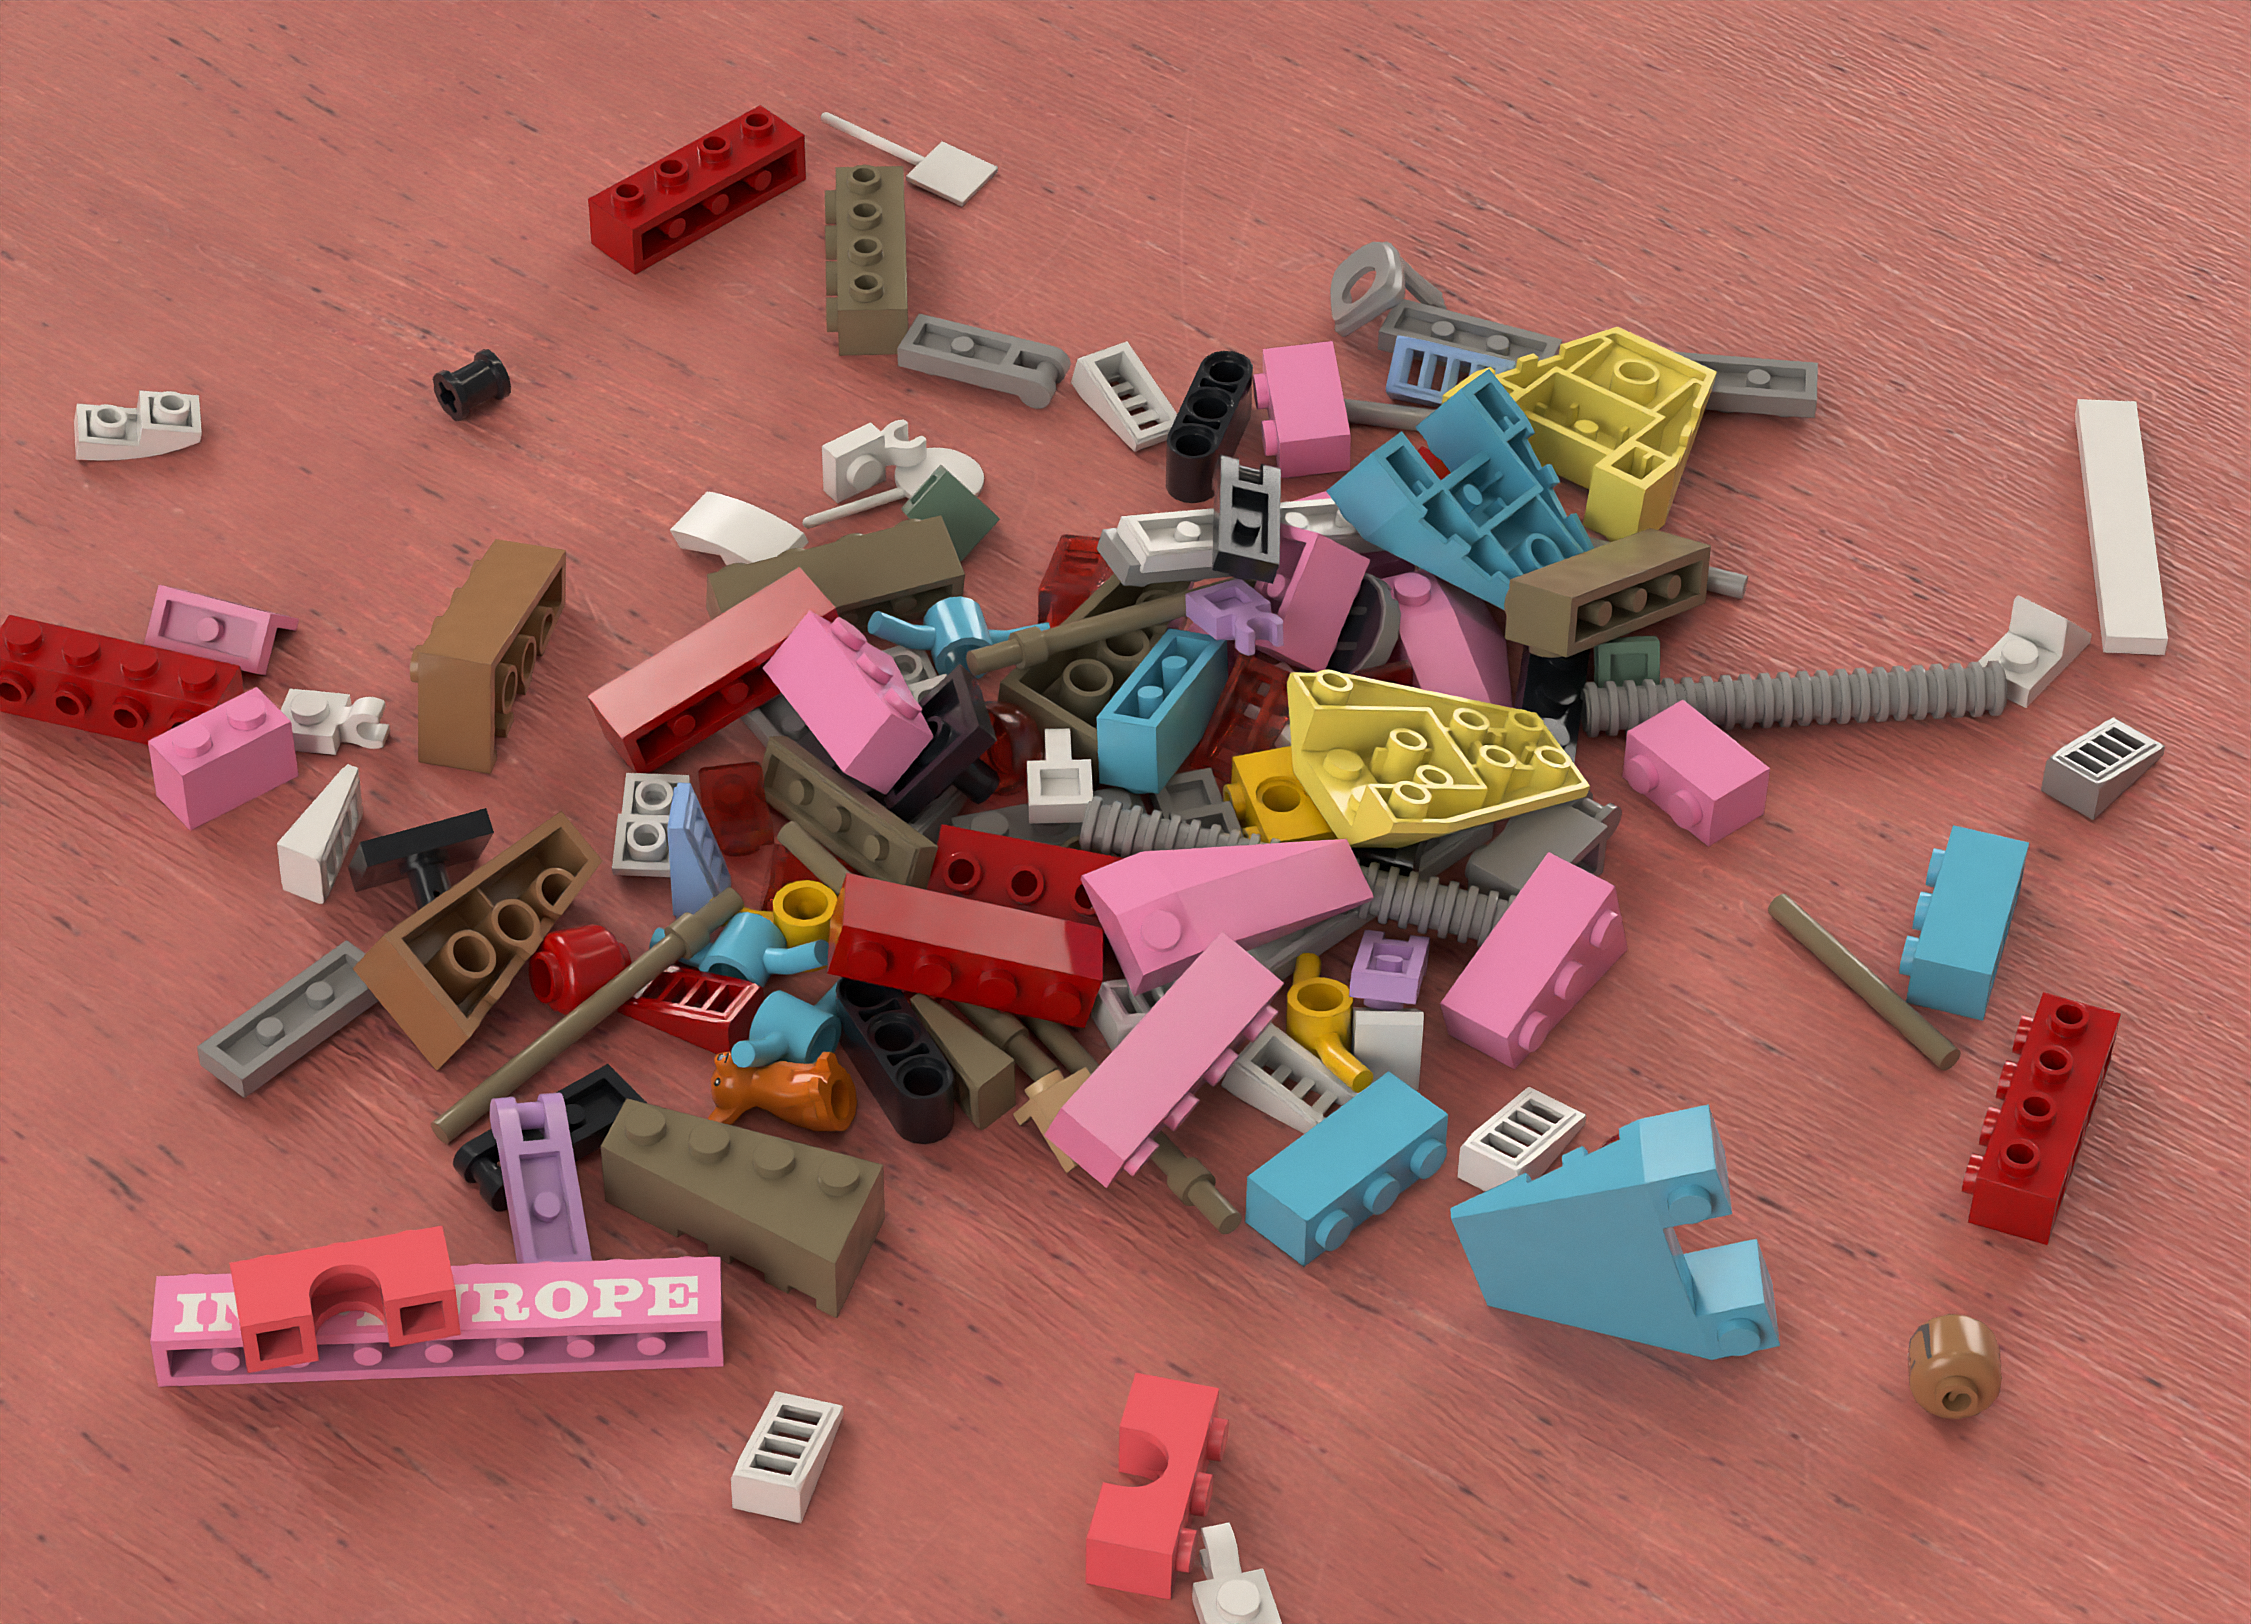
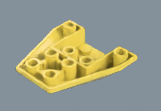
M1321 670L1317 673L1290 672L1287 681L1293 772L1338 839H1347L1350 847H1405L1586 797L1590 789V785L1574 765L1571 758L1535 712L1340 673L1334 670Z

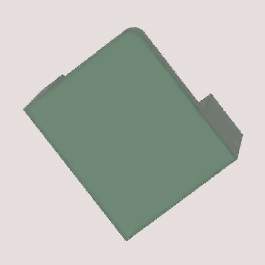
M940 465L901 507V510L909 519L924 520L941 515L959 561H962L1000 520L987 505L943 465Z

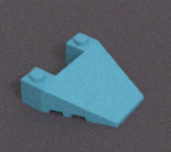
M1490 369L1461 388L1416 426V429L1427 441L1430 451L1438 459L1442 460L1451 472L1445 478L1440 480L1401 431L1372 452L1326 491L1339 507L1340 513L1345 520L1355 527L1364 540L1505 610L1504 602L1509 590L1510 579L1594 549L1577 513L1570 514L1567 517L1553 490L1560 483V480L1552 464L1542 467L1528 441V438L1535 434V431L1527 416Z
M1709 1104L1638 1119L1619 1128L1620 1139L1588 1154V1151L1581 1146L1562 1155V1167L1535 1180H1531V1177L1524 1173L1450 1208L1451 1220L1487 1306L1710 1360L1729 1356H1743L1754 1351L1780 1346L1773 1283L1757 1239L1683 1254L1674 1230V1226L1695 1224L1703 1220L1732 1214L1725 1149Z

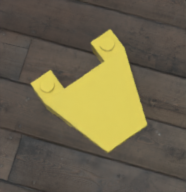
M1614 327L1561 344L1559 355L1538 361L1539 357L1532 353L1518 358L1515 369L1496 375L1495 370L1491 367L1476 371L1443 394L1442 404L1465 385L1490 369L1525 413L1535 431V434L1528 438V441L1541 466L1552 464L1557 475L1589 489L1583 526L1604 535L1609 541L1613 542L1649 528L1659 530L1665 525L1717 372L1620 327Z

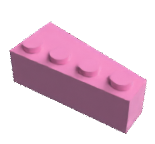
M1222 931L1061 1107L1044 1136L1106 1188L1123 1170L1134 1177L1160 1146L1153 1138L1165 1125L1174 1132L1199 1103L1200 1100L1194 1094L1206 1081L1214 1087L1239 1058V1055L1234 1051L1246 1038L1253 1043L1273 1021L1278 1011L1270 1003L1284 982Z

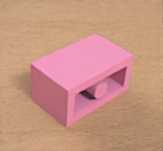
M1333 341L1263 349V373L1253 374V390L1257 410L1267 408L1269 420L1261 421L1265 456H1276L1277 467L1281 468V478L1350 470L1351 433Z
M1280 523V565L1274 582L1271 584L1257 580L1254 590L1271 602V613L1278 615L1283 620L1284 646L1276 647L1270 641L1260 639L1255 640V649L1281 662L1284 661L1286 664L1316 673L1326 670L1330 657L1337 647L1339 635L1353 601L1360 591L1361 582L1370 559L1320 533Z
M257 687L148 741L156 796L190 831L298 777L291 721Z
M1684 700L1677 702L1627 731L1622 777L1628 781L1635 791L1648 797L1669 814L1678 826L1690 831L1708 847L1764 814L1770 768Z

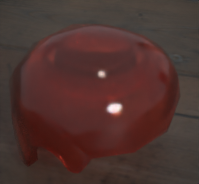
M998 700L985 701L997 741L979 758L995 769L1000 777L999 785L991 796L1015 795L1027 788V761L1042 760L1045 743L1034 718L1018 704Z

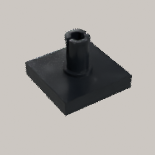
M960 664L918 702L922 708L921 713L934 737L887 795L883 794L887 809L907 824L950 784L965 794L972 802L980 804L995 792L1000 782L998 772L979 758L997 739L978 679Z
M487 808L360 842L348 867L355 892L409 878L417 908L420 910L452 887L446 867L479 859L494 834Z

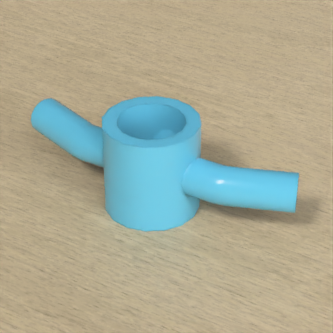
M959 596L938 601L929 608L924 616L923 625H914L876 611L868 622V632L905 648L930 650L938 674L948 675L959 664L970 672L966 660L968 651L1007 641L1012 632L1034 626L1043 631L1050 629V625L1048 622L1011 630H989L980 605L970 598ZM983 673V674H980V675H976L975 677H976L977 679H979V678H981L982 676H984L986 673Z
M743 912L737 913L730 918L714 943H709L691 959L687 960L681 957L678 962L697 967L703 972L743 979L764 988L772 974L790 975L827 965L829 944L825 940H817L787 948L786 939L775 924L761 915ZM659 927L655 930L649 949L665 937L663 928Z
M837 982L814 1006L782 990L772 992L763 1001L753 1019L749 1040L739 1041L733 1046L731 1057L734 1064L742 1068L766 1066L776 1061L813 1064L822 1052L834 1053L841 1036V1021L837 1017L836 1012Z

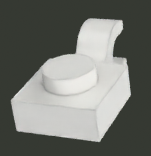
M902 419L891 422L882 431L870 422L822 445L823 491L836 503H839L885 481L886 466L910 467L923 462L927 457L926 438L919 436L909 441L908 422Z
M289 689L280 710L291 721L295 751L336 755L341 742L357 744L369 749H379L384 747L390 732L388 724H376L380 722L386 704L384 700L375 697L360 698L352 705L350 694Z
M1070 728L1044 729V760L1027 761L1029 824L1083 822L1088 802L1093 799L1091 759L1072 760Z
M1230 1523L1201 1528V1536L1206 1549H1201L1199 1556L1207 1580L1193 1583L1192 1602L1199 1623L1282 1624L1264 1569L1242 1573L1237 1543Z

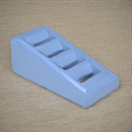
M1398 335L1387 379L1386 393L1391 399L1438 408L1442 404L1443 394L1457 385L1461 365L1471 367L1469 376L1476 371L1488 367L1494 369L1496 375L1515 369L1516 362ZM1413 356L1423 358L1417 386L1407 384ZM1437 361L1447 363L1441 391L1431 389Z
M677 783V787H674L667 827L673 916H676V919L685 912L696 913L713 897H716L727 887H731V876L691 783Z

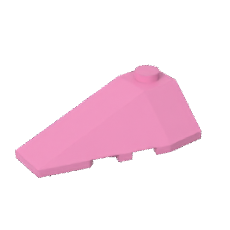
M1423 569L1381 579L1391 587V597L1398 601L1401 612L1398 639L1390 658L1385 663L1396 684L1513 708L1506 639L1483 600Z
M1347 839L1144 851L1084 874L1081 877L1082 884L1134 997L1179 979L1222 931L1245 951H1249L1368 903L1374 898Z

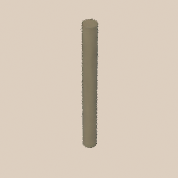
M1780 894L1773 899L1768 907V913L1941 1070L1950 1069L1958 1061L1961 1052L1788 895Z

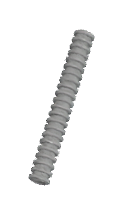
M1988 661L1986 667H1982L1980 662H1969L1967 668H1963L1960 663H1950L1948 669H1944L1941 664H1931L1929 670H1925L1922 665H1912L1910 671H1905L1903 666H1893L1891 671L1887 673L1884 667H1874L1872 672L1868 674L1865 668H1855L1850 675H1848L1845 669H1835L1831 676L1828 675L1826 670H1816L1812 677L1809 676L1807 671H1797L1793 678H1790L1788 672H1778L1774 679H1771L1769 673H1759L1755 680H1752L1749 674H1739L1736 681H1732L1730 675H1720L1718 682H1713L1711 676H1701L1699 683H1694L1691 677H1682L1680 684H1675L1672 678H1663L1660 685H1655L1653 679H1643L1641 686H1636L1634 680H1624L1622 687H1617L1614 681H1605L1603 688H1597L1595 682H1586L1580 695V699L1583 700L1581 723L1588 737H1598L1599 731H1605L1607 736H1617L1619 730H1624L1627 735V731L1681 700L1687 702L1713 724H1720L1723 730H1732L1736 723H1739L1742 729H1752L1755 722H1759L1761 728H1771L1773 721H1778L1780 727H1790L1793 720H1797L1800 726H1809L1812 719H1816L1819 725H1828L1831 718H1835L1838 724H1847L1850 717H1854L1857 723H1867L1869 716H1873L1876 722H1886L1889 715H1893L1895 721H1905L1908 714H1912L1915 720H1924L1927 713H1931L1934 719H1943L1946 712H1950L1953 718H1962L1965 711H1969L1972 717H1981L1984 710H1988L1991 716H1999L2002 714L2007 703V679L2005 670L1999 661Z
M1094 796L1092 801L1088 802L1079 838V845H1081V850L1091 852L1092 848L1101 850V854L1104 855L1119 854L1121 855L1120 858H1127L1144 851L1269 843L1261 842V835L1255 833L1251 835L1250 839L1241 837V830L1232 829L1230 834L1221 832V825L1213 824L1211 829L1202 828V822L1193 819L1191 825L1182 823V816L1175 814L1171 820L1162 818V811L1153 810L1151 815L1143 814V808L1134 805L1131 811L1123 809L1121 801L1115 800L1112 806L1103 804V797ZM1272 838L1270 844L1281 843V840ZM1356 858L1374 898L1372 901L1350 910L1357 911L1359 919L1367 920L1370 914L1378 916V923L1386 925L1388 919L1398 921V928L1407 929L1408 924L1418 926V933L1426 934L1429 928L1438 931V938L1446 939L1448 933L1458 935L1457 942L1466 944L1467 939L1470 938L1478 940L1477 947H1481L1517 896L1510 895L1509 901L1498 898V891L1491 890L1489 896L1478 894L1479 887L1471 885L1469 891L1459 889V882L1450 881L1449 886L1439 884V877L1431 876L1428 882L1420 880L1418 872L1411 871L1409 877L1399 875L1400 869L1392 866L1390 871L1386 872L1379 870V863L1371 862L1369 867L1361 866L1360 859ZM1345 911L1340 914L1347 915L1348 911Z

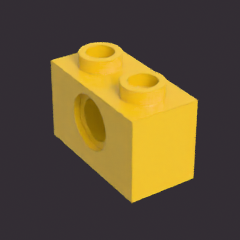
M1291 746L1232 757L1231 784L1224 785L1223 800L1224 802L1231 801L1244 838L1250 839L1251 835L1255 833L1261 835V842L1269 844L1272 838L1280 839L1281 843L1338 839L1294 774Z

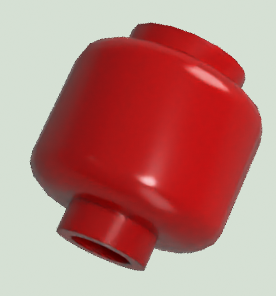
M590 924L554 931L545 936L537 951L531 956L528 971L530 984L537 999L541 1003L547 1004L557 1014L566 1016L632 964L626 946L618 942L607 928Z

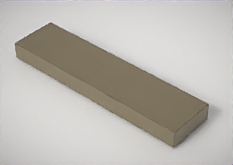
M788 736L769 737L754 792L755 795L790 821H796L815 840L863 876L926 890L938 849L936 844Z

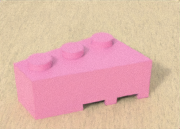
M809 610L763 669L843 773L887 795L934 736L921 713V706L915 701L893 657L868 644L864 635L846 620L837 617L831 623Z
M1548 852L1441 1001L1440 1005L1448 1034L1513 1069L1530 1052L1536 1051L1545 1040L1547 1034L1627 950L1615 886Z

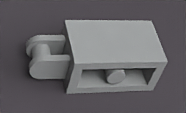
M1588 791L1586 797L1511 817L1502 833L1488 846L1486 844L1480 845L1471 855L1465 869V877L1468 879L1467 891L1473 885L1479 887L1478 894L1489 896V892L1494 890L1499 892V899L1509 901L1510 895L1517 896L1548 852L1598 877L1604 869L1606 842L1613 835L1621 820V808L1612 803L1603 806L1593 801V794Z

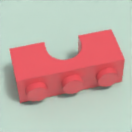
M443 1226L406 1230L391 1235L345 1243H333L317 1248L277 1255H264L254 1259L229 1263L248 1373L318 1361L316 1335L319 1328L332 1316L346 1311H363L379 1318L386 1327L390 1348L461 1335L456 1289Z
M1135 1373L1119 1426V1472L1142 1476L1154 1482L1139 1487H1126L1103 1482L1086 1538V1584L1171 1600L1178 1572L1191 1573L1198 1544V1530L1191 1529L1194 1515L1207 1516L1214 1484V1475L1206 1473L1210 1460L1222 1461L1228 1438L1229 1419L1218 1418L1219 1388Z

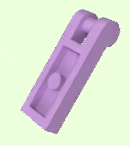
M1365 930L1351 971L1349 997L1364 998L1365 1006L1385 1011L1400 1010L1403 1008L1404 1003L1416 1005L1423 976H1426L1430 937L1410 935L1409 941L1385 939V932Z
M560 1092L539 1094L537 1101L517 1103L514 1097L493 1098L490 1103V1123L493 1136L497 1141L517 1264L543 1261H592L566 1107L562 1094ZM540 1129L544 1140L523 1141L522 1130Z

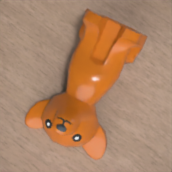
M723 1052L715 1056L716 1069L712 1073L710 1084L712 1099L716 1107L707 1118L709 1120L731 1125L743 1112L758 1106L771 1112L781 1120L799 1127L812 1129L813 1131H845L855 1117L857 1106L855 1085L850 1074L838 1064L836 1055L833 1052H822L813 1064L779 1061L761 1068L738 1067L732 1060L731 1052Z

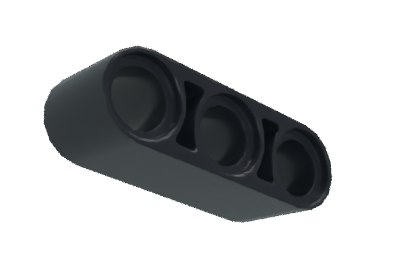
M1219 351L1204 358L1168 433L1166 489L1176 500L1184 503H1199L1214 497L1212 479L1217 459L1220 454L1231 457L1235 454L1251 418L1253 365L1250 359L1243 354L1235 351Z
M841 977L837 981L836 1012L837 1017L841 1021L839 1042L892 1126L903 1139L916 1144L935 1143L947 1137L954 1123L953 1072L900 989Z

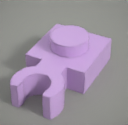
M1234 579L1185 594L1186 616L1216 641L1235 640L1236 649L1248 656L1255 654V640H1267L1276 647L1284 646L1283 620L1278 615L1271 613V602L1242 579Z

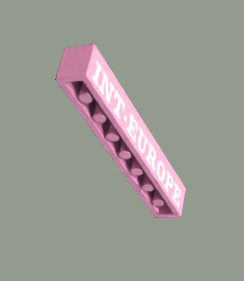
M684 1256L665 1259H610L607 1261L580 1262L543 1261L522 1264L451 1266L456 1289L461 1335L390 1348L386 1327L379 1318L363 1311H346L332 1316L319 1328L316 1335L318 1361L251 1373L247 1372L231 1274L156 1276L150 1343L158 1387L724 1366L721 1257Z

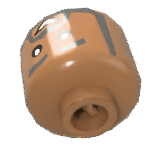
M1957 1314L1932 1318L1919 1326L1910 1338L1908 1348L1909 1386L1915 1401L1927 1412L1942 1418L1951 1419L1975 1416L1989 1408L1999 1396L2002 1381L2000 1348L1993 1331L1979 1320Z

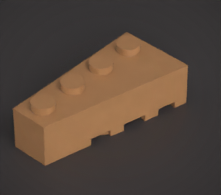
M495 539L483 558L474 561L468 580L462 588L457 587L454 590L450 606L443 616L435 618L430 635L423 645L415 647L411 657L410 679L412 682L418 683V762L491 774L497 761V750H494V736L507 738L514 722V714L510 710L513 706L515 695H526L532 681L536 655L543 656L565 606L566 550Z
M560 811L385 933L352 969L437 1071L470 1038L481 1023L480 1021L510 985L511 980L538 948L547 932L564 913L603 860L565 814Z

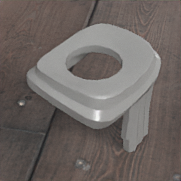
M1387 241L1371 242L1352 253L1334 272L1330 294L1335 331L1342 337L1348 336L1383 312L1396 307L1405 297V288L1422 304L1446 310L1447 308L1442 297L1443 293L1419 275L1400 256L1398 250ZM1376 271L1375 280L1370 289L1359 300L1352 303L1350 290L1353 285L1366 273Z

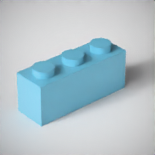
M1172 628L1165 632L1096 717L1100 784L1123 787L1126 791L1135 794L1160 793L1229 704L1227 640L1216 641L1207 634Z
M1953 825L1946 850L1933 849L1925 884L1926 886L1934 887L1933 894L1920 892L1912 929L1921 931L1919 938L1907 936L1899 967V974L1910 976L1906 998L1907 1003L1984 1020L2020 893L2029 842Z
M1388 1071L1247 1176L1245 1222L1305 1267L1324 1251H1333L1341 1246L1348 1238L1350 1232L1373 1214L1380 1215L1388 1210L1398 1195L1420 1178L1427 1179L1438 1171L1447 1155L1448 1114Z

